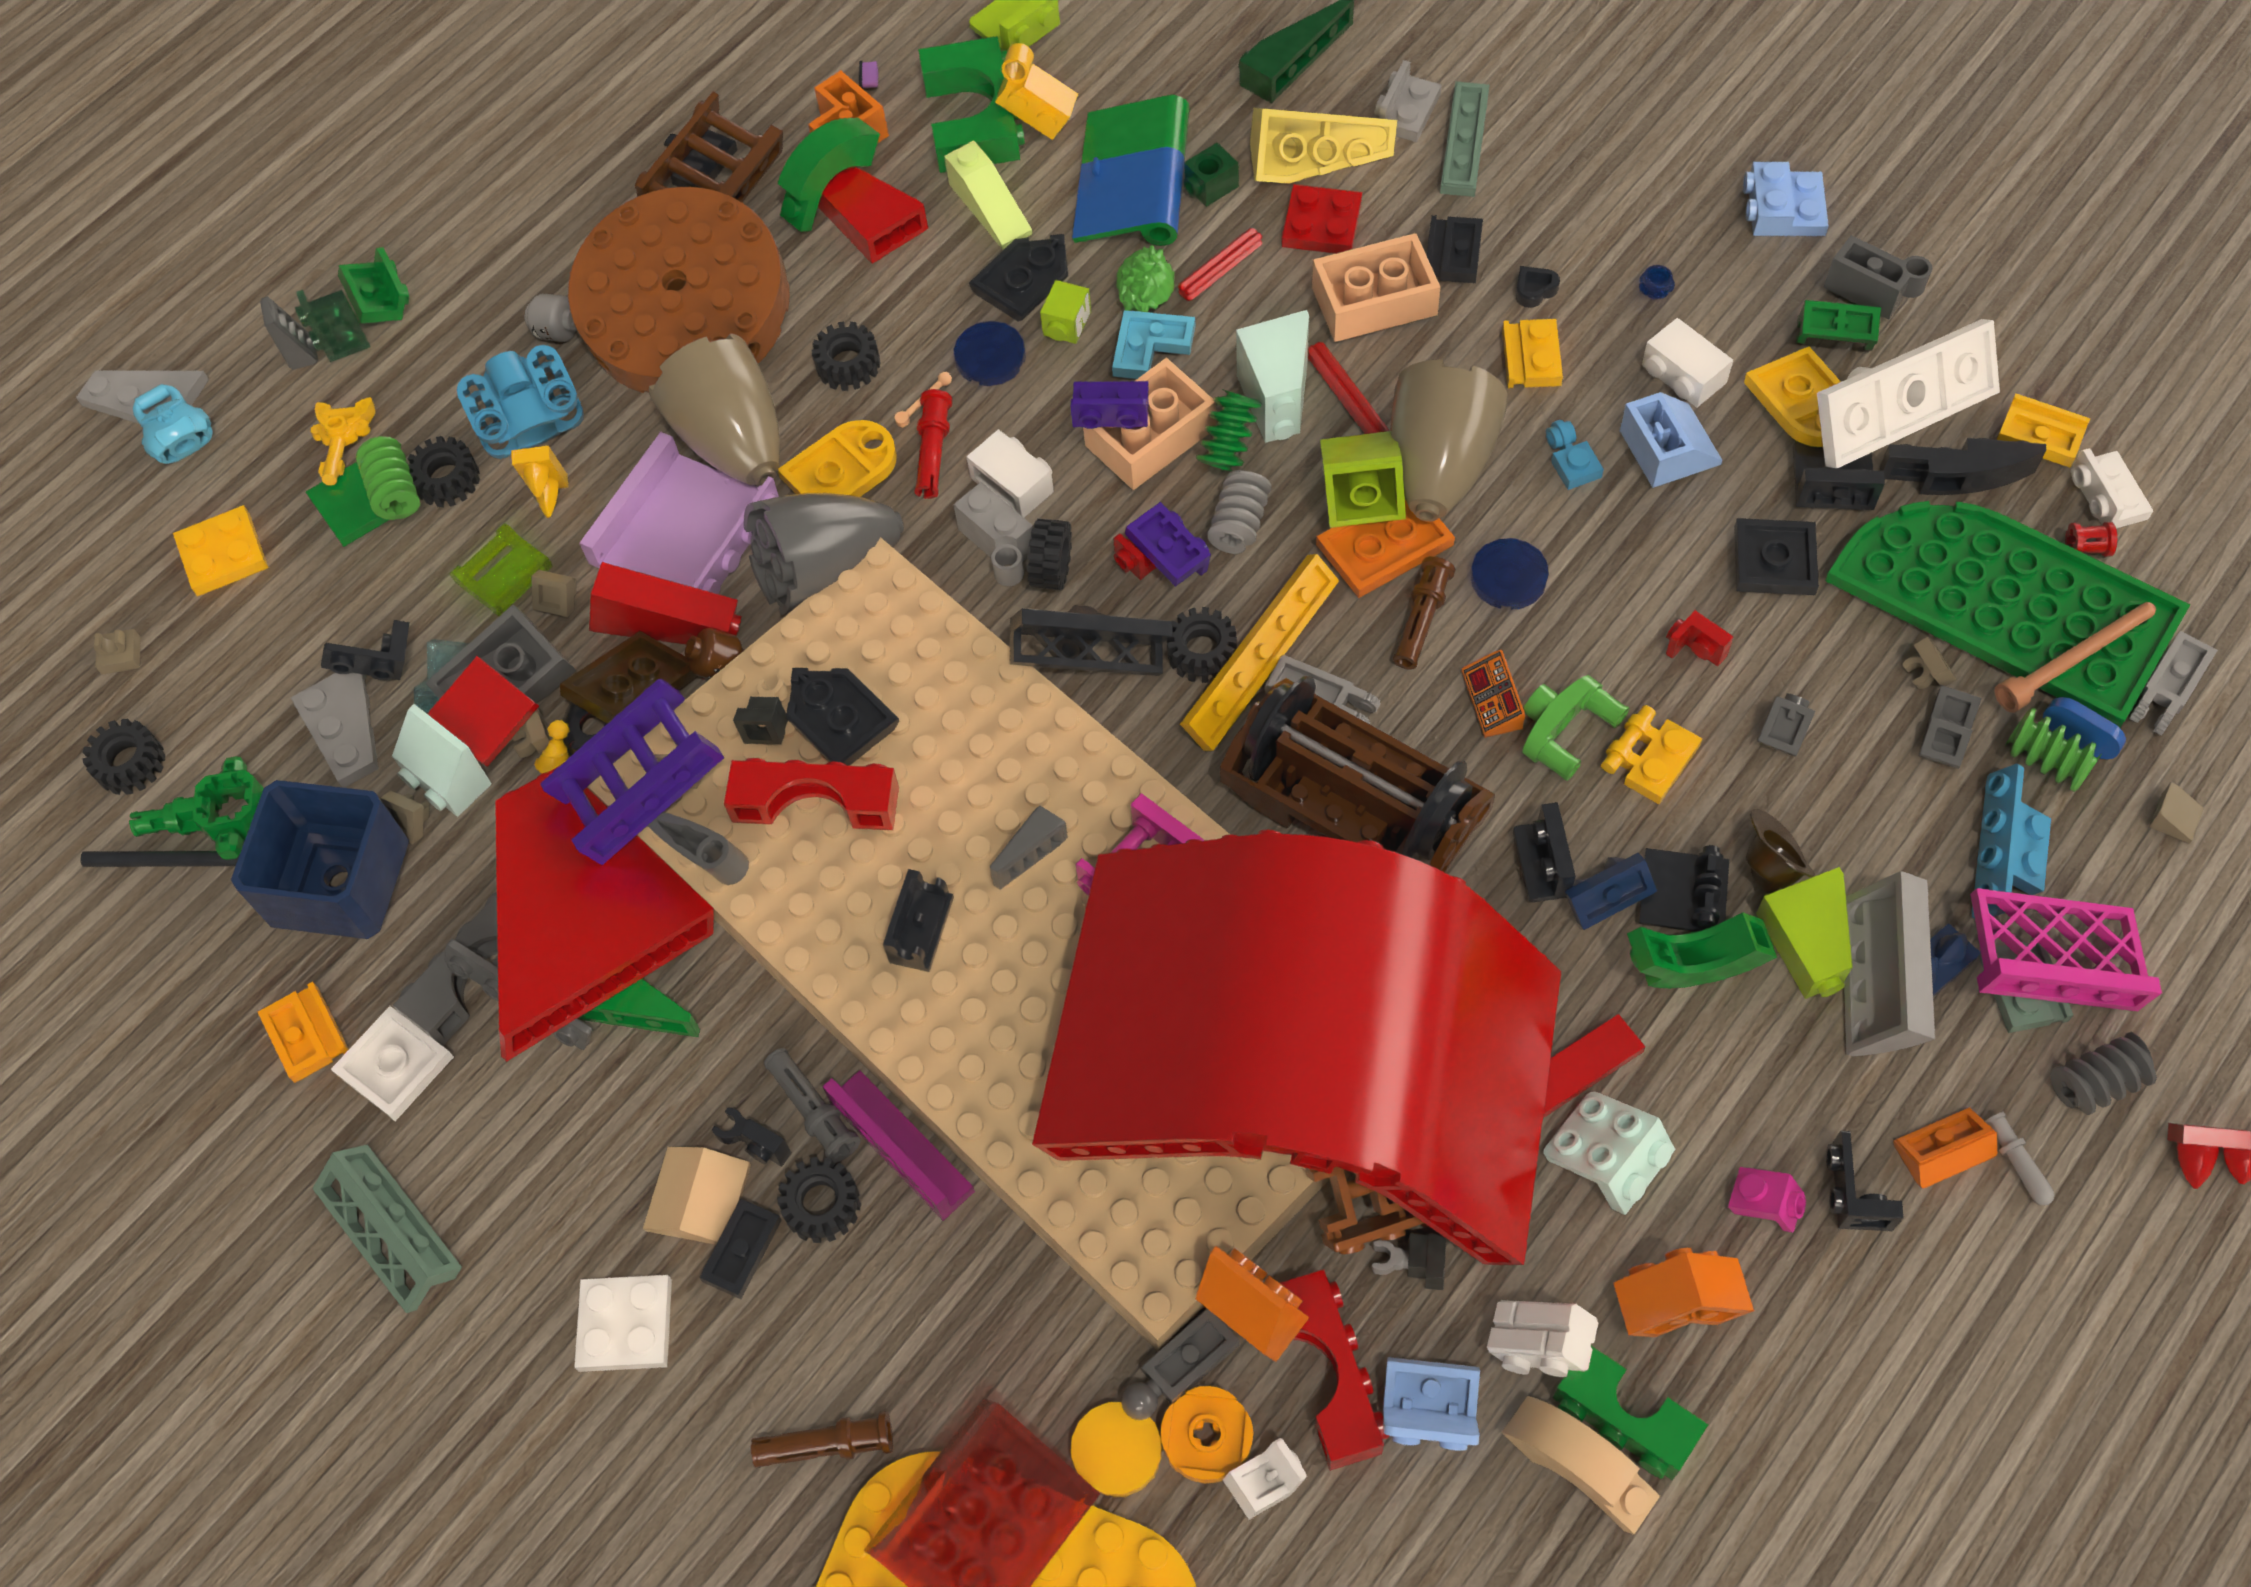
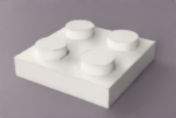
M389 1006L331 1070L382 1112L396 1121L454 1056L437 1041Z
M668 1275L581 1279L574 1368L579 1372L667 1367L672 1279Z

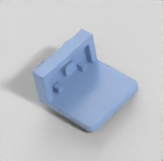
M1387 1357L1383 1401V1433L1392 1436V1441L1404 1445H1418L1421 1439L1439 1441L1440 1447L1456 1451L1467 1450L1468 1445H1478L1479 1429L1476 1413L1480 1378L1479 1367Z

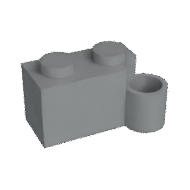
M980 482L953 504L958 530L991 558L996 581L1003 586H1014L1024 576L1023 562L1028 558V553H1030L1029 542L1032 539L1033 525Z

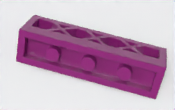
M858 1071L841 1087L833 1078L822 1086L830 1104L838 1108L843 1118L942 1221L975 1192L974 1187L861 1071Z

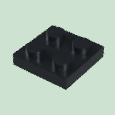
M1737 518L1734 526L1736 591L1816 595L1819 588L1816 522Z

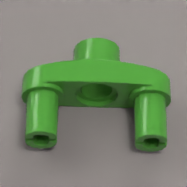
M1589 675L1581 677L1560 694L1547 685L1542 684L1535 690L1524 706L1525 715L1534 720L1536 724L1525 742L1522 754L1535 763L1540 761L1564 780L1568 781L1579 769L1581 760L1554 742V739L1581 710L1588 709L1609 723L1613 728H1617L1627 716L1630 708L1602 689L1603 685Z

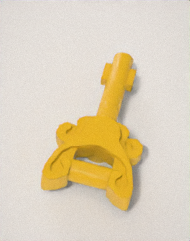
M371 397L356 402L355 407L332 409L327 403L317 402L315 404V414L319 424L311 427L310 432L314 440H322L324 445L329 446L326 461L320 462L318 471L324 484L335 485L338 476L343 475L345 464L342 460L344 447L356 442L358 436L365 437L370 433L369 423L376 412Z

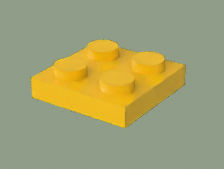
M244 505L173 533L191 589L197 597L269 568L252 519Z

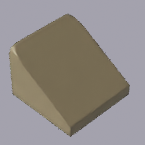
M2170 782L2160 796L2149 827L2190 844L2204 807L2178 785Z

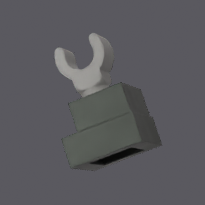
M1410 1234L1409 1251L1394 1247L1389 1241L1377 1240L1374 1242V1250L1386 1252L1389 1254L1390 1260L1384 1264L1373 1263V1273L1388 1275L1394 1270H1402L1404 1268L1408 1269V1277L1426 1279V1289L1444 1290L1446 1238L1440 1234Z

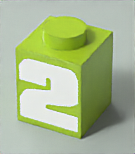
M1055 280L1040 312L1044 336H1048L1056 341H1067L1077 344L1091 314L1089 288Z

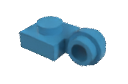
M1562 420L1552 422L1551 427L1546 429V438L1552 449L1560 448V451L1553 453L1551 462L1567 490L1602 478L1604 469L1588 442L1585 441L1574 446L1572 445V443L1576 442V432L1572 423Z

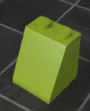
M1390 431L1320 439L1330 528L1406 519L1402 456L1399 443L1392 438Z

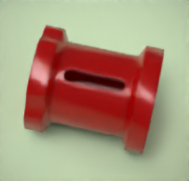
M2104 522L2101 526H2081L2079 523H2070L2068 525L2065 535L2066 545L2084 554L2101 553L2104 557H2111L2116 552L2118 537L2117 529L2113 522ZM2087 538H2096L2094 542H2087L2086 540Z

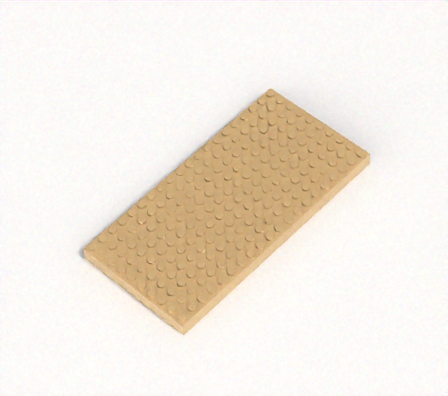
M882 538L879 539L875 547H872L867 552L866 557L852 570L843 571L836 582L805 599L674 710L689 735L694 731L698 732L716 745L725 758L703 776L698 788L688 789L678 802H674L663 812L690 820L724 836L747 856L749 869L741 881L733 885H725L702 867L669 846L648 826L638 833L637 836L714 908V920L1155 1350L1159 1352L1205 1308L1195 1298L1209 1255L1215 1246H1218L1227 1254H1230L1233 1248H1235L1252 1260L1330 1180V1178L1314 1182L1307 1177L1306 1168L1290 1164L1291 1155L1263 1151L1261 1160L1241 1157L1199 1156L1060 1161L1032 1145L1089 897L1077 884L1078 878L1075 864L1083 858L1093 867H1096L1098 854L1110 853L1133 829L1130 804L1141 793L1204 840L1219 839L1229 833L1033 666L1010 665V647ZM792 668H809V671H831L832 668H848L899 718V723L893 732L850 765L866 766L877 763L894 768L899 784V793L893 830L853 829L849 816L841 806L831 800L818 797L805 798L790 804L777 816L773 824L732 823L724 806L731 760L745 761L748 758H760L767 762L783 763L788 760H801L807 764H826L829 762L789 721L785 728L782 744L743 743L733 719L737 708H747L750 696H759L756 687L761 678H764L769 690L777 686L779 679H783L788 695L781 703L787 713L792 685ZM662 722L643 737L654 754H669L677 747ZM631 748L613 763L628 789L646 774ZM601 775L587 786L607 807L616 801ZM1042 806L1063 819L1066 823L1068 838L1060 846L1001 890L993 885L990 865L1036 807ZM1152 838L1150 841L1145 840L1137 849L1151 848L1152 845L1159 843ZM908 869L919 871L923 876V880L929 884L935 885L937 877L943 879L947 884L949 893L954 895L930 972L889 963L883 946Z

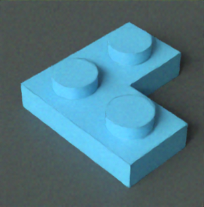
M1124 310L1112 365L1113 377L1138 379L1151 369L1154 351L1190 355L1195 331V317Z

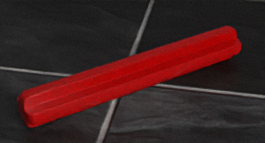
M1323 342L1311 345L1308 348V359L1363 433L1371 434L1390 431Z

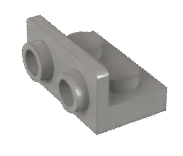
M1403 60L1398 72L1393 71L1389 78L1386 96L1381 95L1379 97L1375 115L1379 116V119L1397 120L1396 137L1417 142L1441 95L1442 85L1410 76L1411 62Z

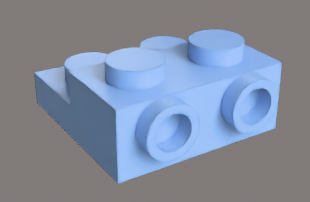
M1753 162L1751 172H1745L1743 181L1744 194H1749L1750 198L1746 205V220L1752 221L1753 236H1826L1828 218L1822 172H1790L1789 162Z

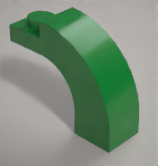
M860 118L833 120L811 132L792 152L780 174L777 184L786 190L780 216L800 232L811 231L818 204L826 185L836 174L846 168L871 166L880 133Z
M1743 912L1716 926L1690 934L1666 935L1644 927H1639L1627 933L1632 947L1630 950L1631 960L1640 973H1644L1648 986L1654 988H1685L1716 982L1745 973L1777 958L1764 920Z

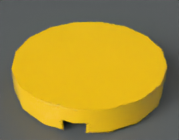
M1107 1402L1092 1408L1078 1422L1071 1438V1458L1078 1477L1090 1490L1106 1496L1127 1497L1141 1491L1155 1478L1161 1462L1162 1441L1155 1422L1150 1417L1144 1420L1130 1418L1124 1412L1121 1402Z

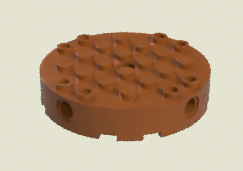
M674 187L638 196L613 210L594 227L584 240L573 262L568 284V300L573 322L597 363L619 383L644 393L645 391L649 392V386L656 384L663 373L660 366L666 359L687 344L706 336L710 342L726 339L729 334L740 336L745 340L759 364L772 349L781 334L780 326L785 312H788L790 286L785 265L767 226L753 210L737 199L718 191L698 187Z

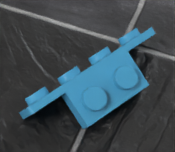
M2019 764L2008 766L1987 776L1975 889L1980 888L2012 893L2013 885L2029 895L2044 892L2051 818L2021 802L2024 767ZM1988 904L1989 913L1993 917L2005 913L1997 905ZM1972 907V918L1975 919Z

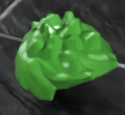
M1150 245L1149 248L1144 246L1141 250L1127 257L1119 267L1116 275L1117 289L1119 291V299L1123 303L1125 310L1148 312L1150 308L1156 310L1159 305L1168 301L1174 292L1175 272L1165 260L1163 249L1156 250L1154 245Z

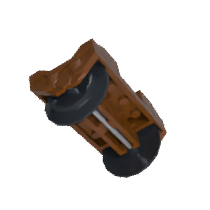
M1303 676L1295 683L1285 678L1273 685L1261 702L1258 701L1253 705L1245 725L1233 738L1220 765V782L1230 787L1252 808L1286 828H1289L1296 818L1329 838L1353 842L1362 840L1375 841L1381 844L1385 850L1416 860L1420 857L1431 860L1430 866L1447 873L1450 865L1471 834L1482 825L1493 808L1495 794L1465 778L1467 762L1457 761L1451 768H1447L1314 694L1316 684L1311 676ZM1248 758L1250 759L1248 770L1250 778L1254 781L1258 780L1257 783L1244 777L1242 773Z

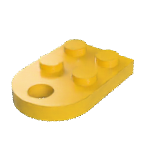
M1810 346L1746 373L1744 384L1790 437L1805 445L1823 447L1817 393L1841 381Z
M855 420L836 427L778 468L777 471L780 479L795 494L833 493L861 497L890 475L896 464L897 453L894 440L886 428L872 421ZM870 440H880L883 442L874 449L864 447Z

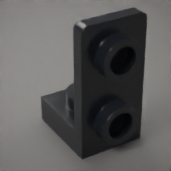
M394 620L391 634L383 633L380 651L325 643L321 667L330 669L338 674L356 673L369 675L377 680H400L405 661L410 622Z
M1840 1131L1833 1143L1828 1144L1826 1150L1828 1171H1834L1835 1187L1830 1189L1829 1204L1831 1213L1837 1214L1838 1229L1893 1231L1904 1218L1902 1201L1887 1200V1196L1883 1194H1865L1856 1199L1851 1132Z

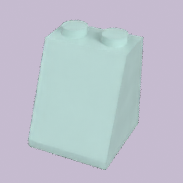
M1307 310L1236 330L1237 378L1245 396L1259 400L1262 403L1260 408H1251V411L1258 418L1256 423L1265 443L1274 440H1284L1300 433L1308 364L1309 314Z

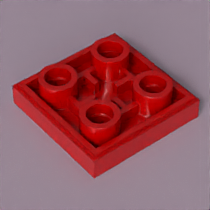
M476 656L427 714L466 744L475 758L488 767L539 705L480 657Z

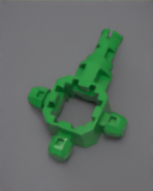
M228 757L223 762L219 774L205 776L195 786L194 797H176L173 802L165 803L163 809L131 812L129 816L132 819L129 820L130 829L136 837L162 830H168L171 834L179 833L182 836L190 835L191 832L202 831L215 842V849L222 859H235L241 853L243 842H245L264 788L248 772L247 765L241 757ZM231 796L235 800L244 799L248 804L243 805L240 812H235L234 819H231L228 815L219 817L220 815L215 811L221 810L222 804L228 803Z

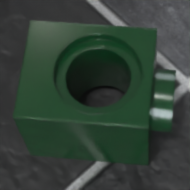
M1218 142L1184 162V187L1191 197H1196L1206 207L1239 187V162Z

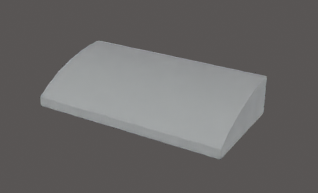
M1899 871L1846 896L1853 966L1844 982L1846 1054L1850 1056L1896 1051L1935 1039L1927 880Z

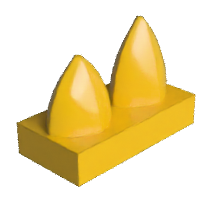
M549 446L511 450L512 465L535 495L544 515L550 518L557 501L558 490L569 487L567 472Z

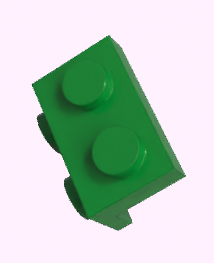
M383 247L375 249L374 262L339 265L338 277L360 323L403 319L404 306L409 303V292L407 286L401 284L397 275L396 264L393 260L389 259Z

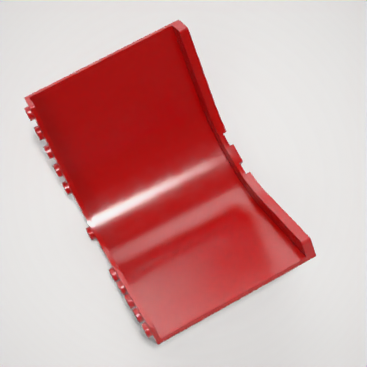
M1265 829L1254 835L1238 836L1227 834L1219 839L1204 841L1190 839L1182 844H1154L1151 848L1136 850L1122 848L1118 849L1117 852L1098 854L1032 1145L1060 1161L1199 1156L1241 1157L1261 1160L1263 1151L1291 1155V1165L1331 1174L1335 1167L1356 1173L1355 1183L1374 1190L1397 1203L1482 1264L1524 1265L1562 971L1530 943L1525 936L1516 930L1507 919L1490 906L1485 899L1466 886V882L1463 879L1450 876L1416 859L1385 850L1381 844L1375 841L1362 840L1353 842L1321 836L1281 834L1274 830Z

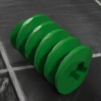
M1222 389L1227 393L1226 396L1214 397L1213 400L1222 407V410L1210 411L1209 416L1218 423L1217 425L1205 426L1204 429L1213 436V440H1201L1200 445L1207 449L1209 453L1197 455L1196 459L1199 462L1232 472L1231 467L1243 466L1244 461L1236 455V452H1246L1249 448L1240 438L1252 437L1253 432L1244 425L1245 423H1255L1258 419L1249 409L1260 408L1262 403L1259 400Z

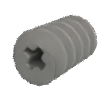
M1234 470L1227 475L1219 495V502L1215 507L1212 525L1208 530V540L1217 549L1230 554H1239L1246 550V546L1256 541V532L1260 528V519L1264 515V507L1268 502L1267 495L1271 492V483L1267 478L1244 470Z

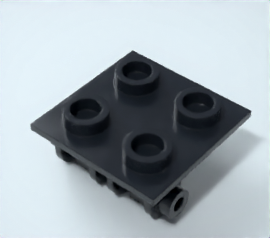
M1714 845L1704 846L1703 852H1700L1698 855L1651 848L1645 849V860L1657 892L1641 900L1639 924L1699 932L1725 921L1729 859L1724 858L1720 853L1719 847Z

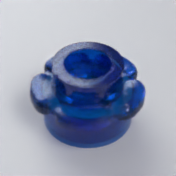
M1662 265L1648 267L1639 279L1641 282L1639 284L1640 291L1652 299L1667 297L1668 292H1672L1675 287L1672 272Z

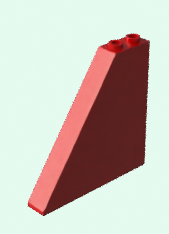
M556 768L540 774L536 779L516 790L507 792L501 798L495 800L499 1038L501 1057L506 1062L713 935L714 908L637 835L603 865L576 849L571 839L585 828L584 824L570 802L568 804L562 803L544 792L540 785ZM587 787L583 790L598 816L608 808Z

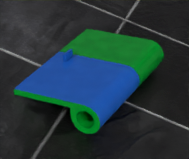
M1166 95L1088 112L1072 236L1074 243L1140 231L1147 242L1157 246H1166L1176 240L1190 113L1189 103L1186 99L1178 95Z

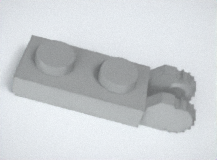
M2179 631L2140 694L2143 697L2129 719L2138 723L2147 714L2150 703L2152 701L2167 708L2154 724L2153 732L2162 736L2175 714H2179L2218 650Z
M1286 655L1281 656L1265 685V693H1268L1273 685L1285 678L1295 683L1303 676H1311L1316 684L1314 694L1368 724L1371 723L1368 717L1345 705L1349 701L1358 709L1374 713L1377 712L1381 704L1375 695L1355 687L1354 683Z

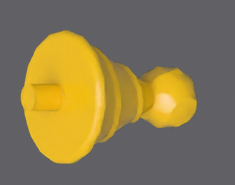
M555 720L549 724L547 730L552 739L534 763L536 770L541 774L553 770L570 758L563 741L568 736L570 730L563 720Z

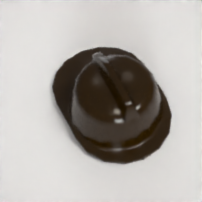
M1753 809L1750 817L1757 834L1747 851L1746 861L1751 867L1753 878L1765 892L1771 894L1779 888L1784 889L1793 885L1804 875L1814 877V871L1807 864L1799 845L1790 832L1767 812Z

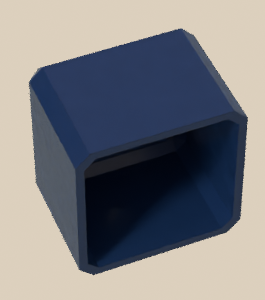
M276 780L264 787L231 881L237 891L272 928L369 939L381 931L409 839L374 791ZM340 872L348 873L347 879L343 884L337 887L329 886L333 876Z

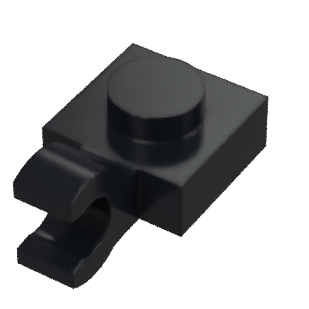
M727 1107L725 1113L728 1118L735 1121V1125L729 1131H723L719 1127L714 1126L712 1131L716 1138L724 1144H734L743 1141L747 1145L745 1151L755 1160L763 1164H767L771 1160L782 1167L792 1153L785 1140L750 1118L746 1120L738 1110Z

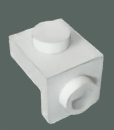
M1282 1438L1273 1441L1264 1453L1230 1471L1223 1481L1250 1520L1291 1496L1307 1476L1298 1456L1288 1448Z

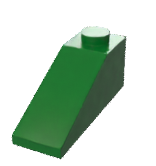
M640 979L578 1018L584 1021L691 1037H699L700 1028L689 1012L643 979Z

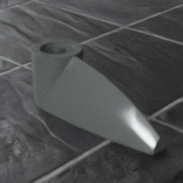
M662 812L647 825L669 846L702 867L722 884L733 885L738 883L745 877L749 869L748 858L742 851L724 836L700 824Z

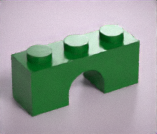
M1590 1345L1592 1354L1588 1370H1569L1567 1376L1559 1384L1553 1396V1399L1559 1402L1558 1408L1580 1422L1585 1420L1599 1430L1598 1434L1618 1450L1626 1448L1639 1457L1638 1463L1653 1476L1658 1478L1666 1476L1673 1480L1680 1472L1708 1424L1669 1397L1666 1398L1658 1412L1653 1416L1637 1418L1626 1413L1617 1400L1616 1391L1627 1369Z

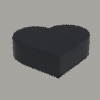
M1520 266L1516 289L1517 302L1523 307L1533 308L1540 305L1543 299L1554 297L1559 290V275L1550 269Z

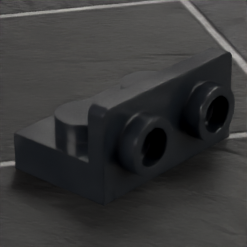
M1558 802L1541 804L1538 820L1533 821V824L1515 826L1513 829L1528 901L1532 903L1567 898L1564 891L1573 887L1576 877Z

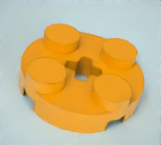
M1213 1386L1193 1388L1185 1392V1395L1178 1398L1174 1404L1172 1403L1164 1414L1161 1425L1163 1450L1171 1467L1185 1478L1199 1483L1220 1482L1230 1471L1244 1464L1251 1453L1253 1444L1251 1418L1243 1405L1230 1392ZM1204 1423H1212L1213 1431L1221 1433L1219 1440L1212 1441L1211 1446L1208 1447L1202 1446L1201 1439L1194 1438L1195 1430H1202Z

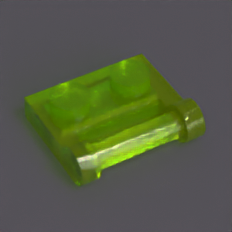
M506 523L495 531L497 535L462 567L458 565L449 573L451 578L462 589L498 616L505 612L532 586L531 576L536 571L543 570L548 572L553 567L546 555L521 538ZM509 546L512 549L478 581L473 578L504 548Z

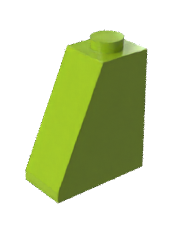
M1840 867L1764 896L1756 914L1758 918L1764 920L1771 941L1804 998L1807 999L1817 994H1820L1821 997H1828L1840 991L1845 986L1844 982L1853 968L1844 874Z

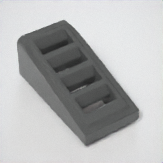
M268 296L261 298L260 304L264 326L289 368L295 370L316 364L318 356L315 341L311 334Z
M1042 806L1036 807L990 865L993 885L1001 890L1060 846L1068 838L1065 821Z

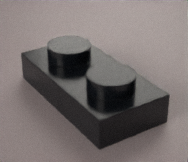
M740 1198L699 1277L700 1280L707 1285L742 1299L782 1221L780 1216Z

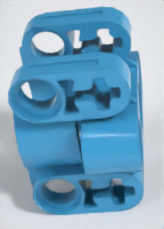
M547 345L534 347L527 355V358L521 357L515 351L500 353L485 363L486 371L483 377L476 374L467 375L457 385L458 398L472 428L480 439L485 451L493 458H506L511 455V450L532 448L543 444L562 432L575 429L583 421V408L569 374L558 352ZM545 356L548 361L539 365L538 358ZM552 372L556 379L548 381L546 373ZM476 385L479 390L470 394L469 387ZM559 388L562 394L555 397L553 390ZM483 400L486 408L479 411L477 403ZM575 407L577 408L573 419L568 421L560 419L569 415L568 413ZM492 417L494 423L487 425L485 419ZM509 440L507 446L500 450L489 446V444H501Z

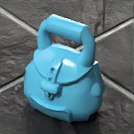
M160 384L135 398L133 413L136 420L143 427L142 445L145 452L160 463L169 464L179 461L201 449L211 440L213 431L209 416L201 408H194L187 404L179 390L173 386ZM171 396V401L158 405L148 414L143 412Z

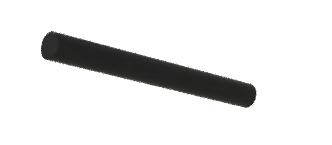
M83 851L80 861L83 867L236 866L239 856L235 859L225 860L218 855L217 851Z

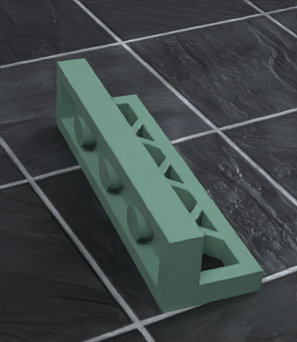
M368 1145L332 1153L312 1189L406 1313L416 1311L431 1286L454 1280L462 1266ZM335 1178L340 1182L342 1199L339 1198L331 1187ZM357 1207L364 1214L365 1230L358 1223ZM380 1238L388 1246L389 1261L381 1253ZM404 1269H406L416 1283L411 1291L405 1285Z

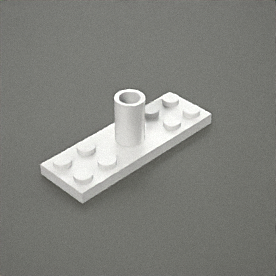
M1978 320L1874 368L1857 367L1849 374L1847 380L1818 392L1817 400L1825 466L1839 468L2000 393L1994 320Z

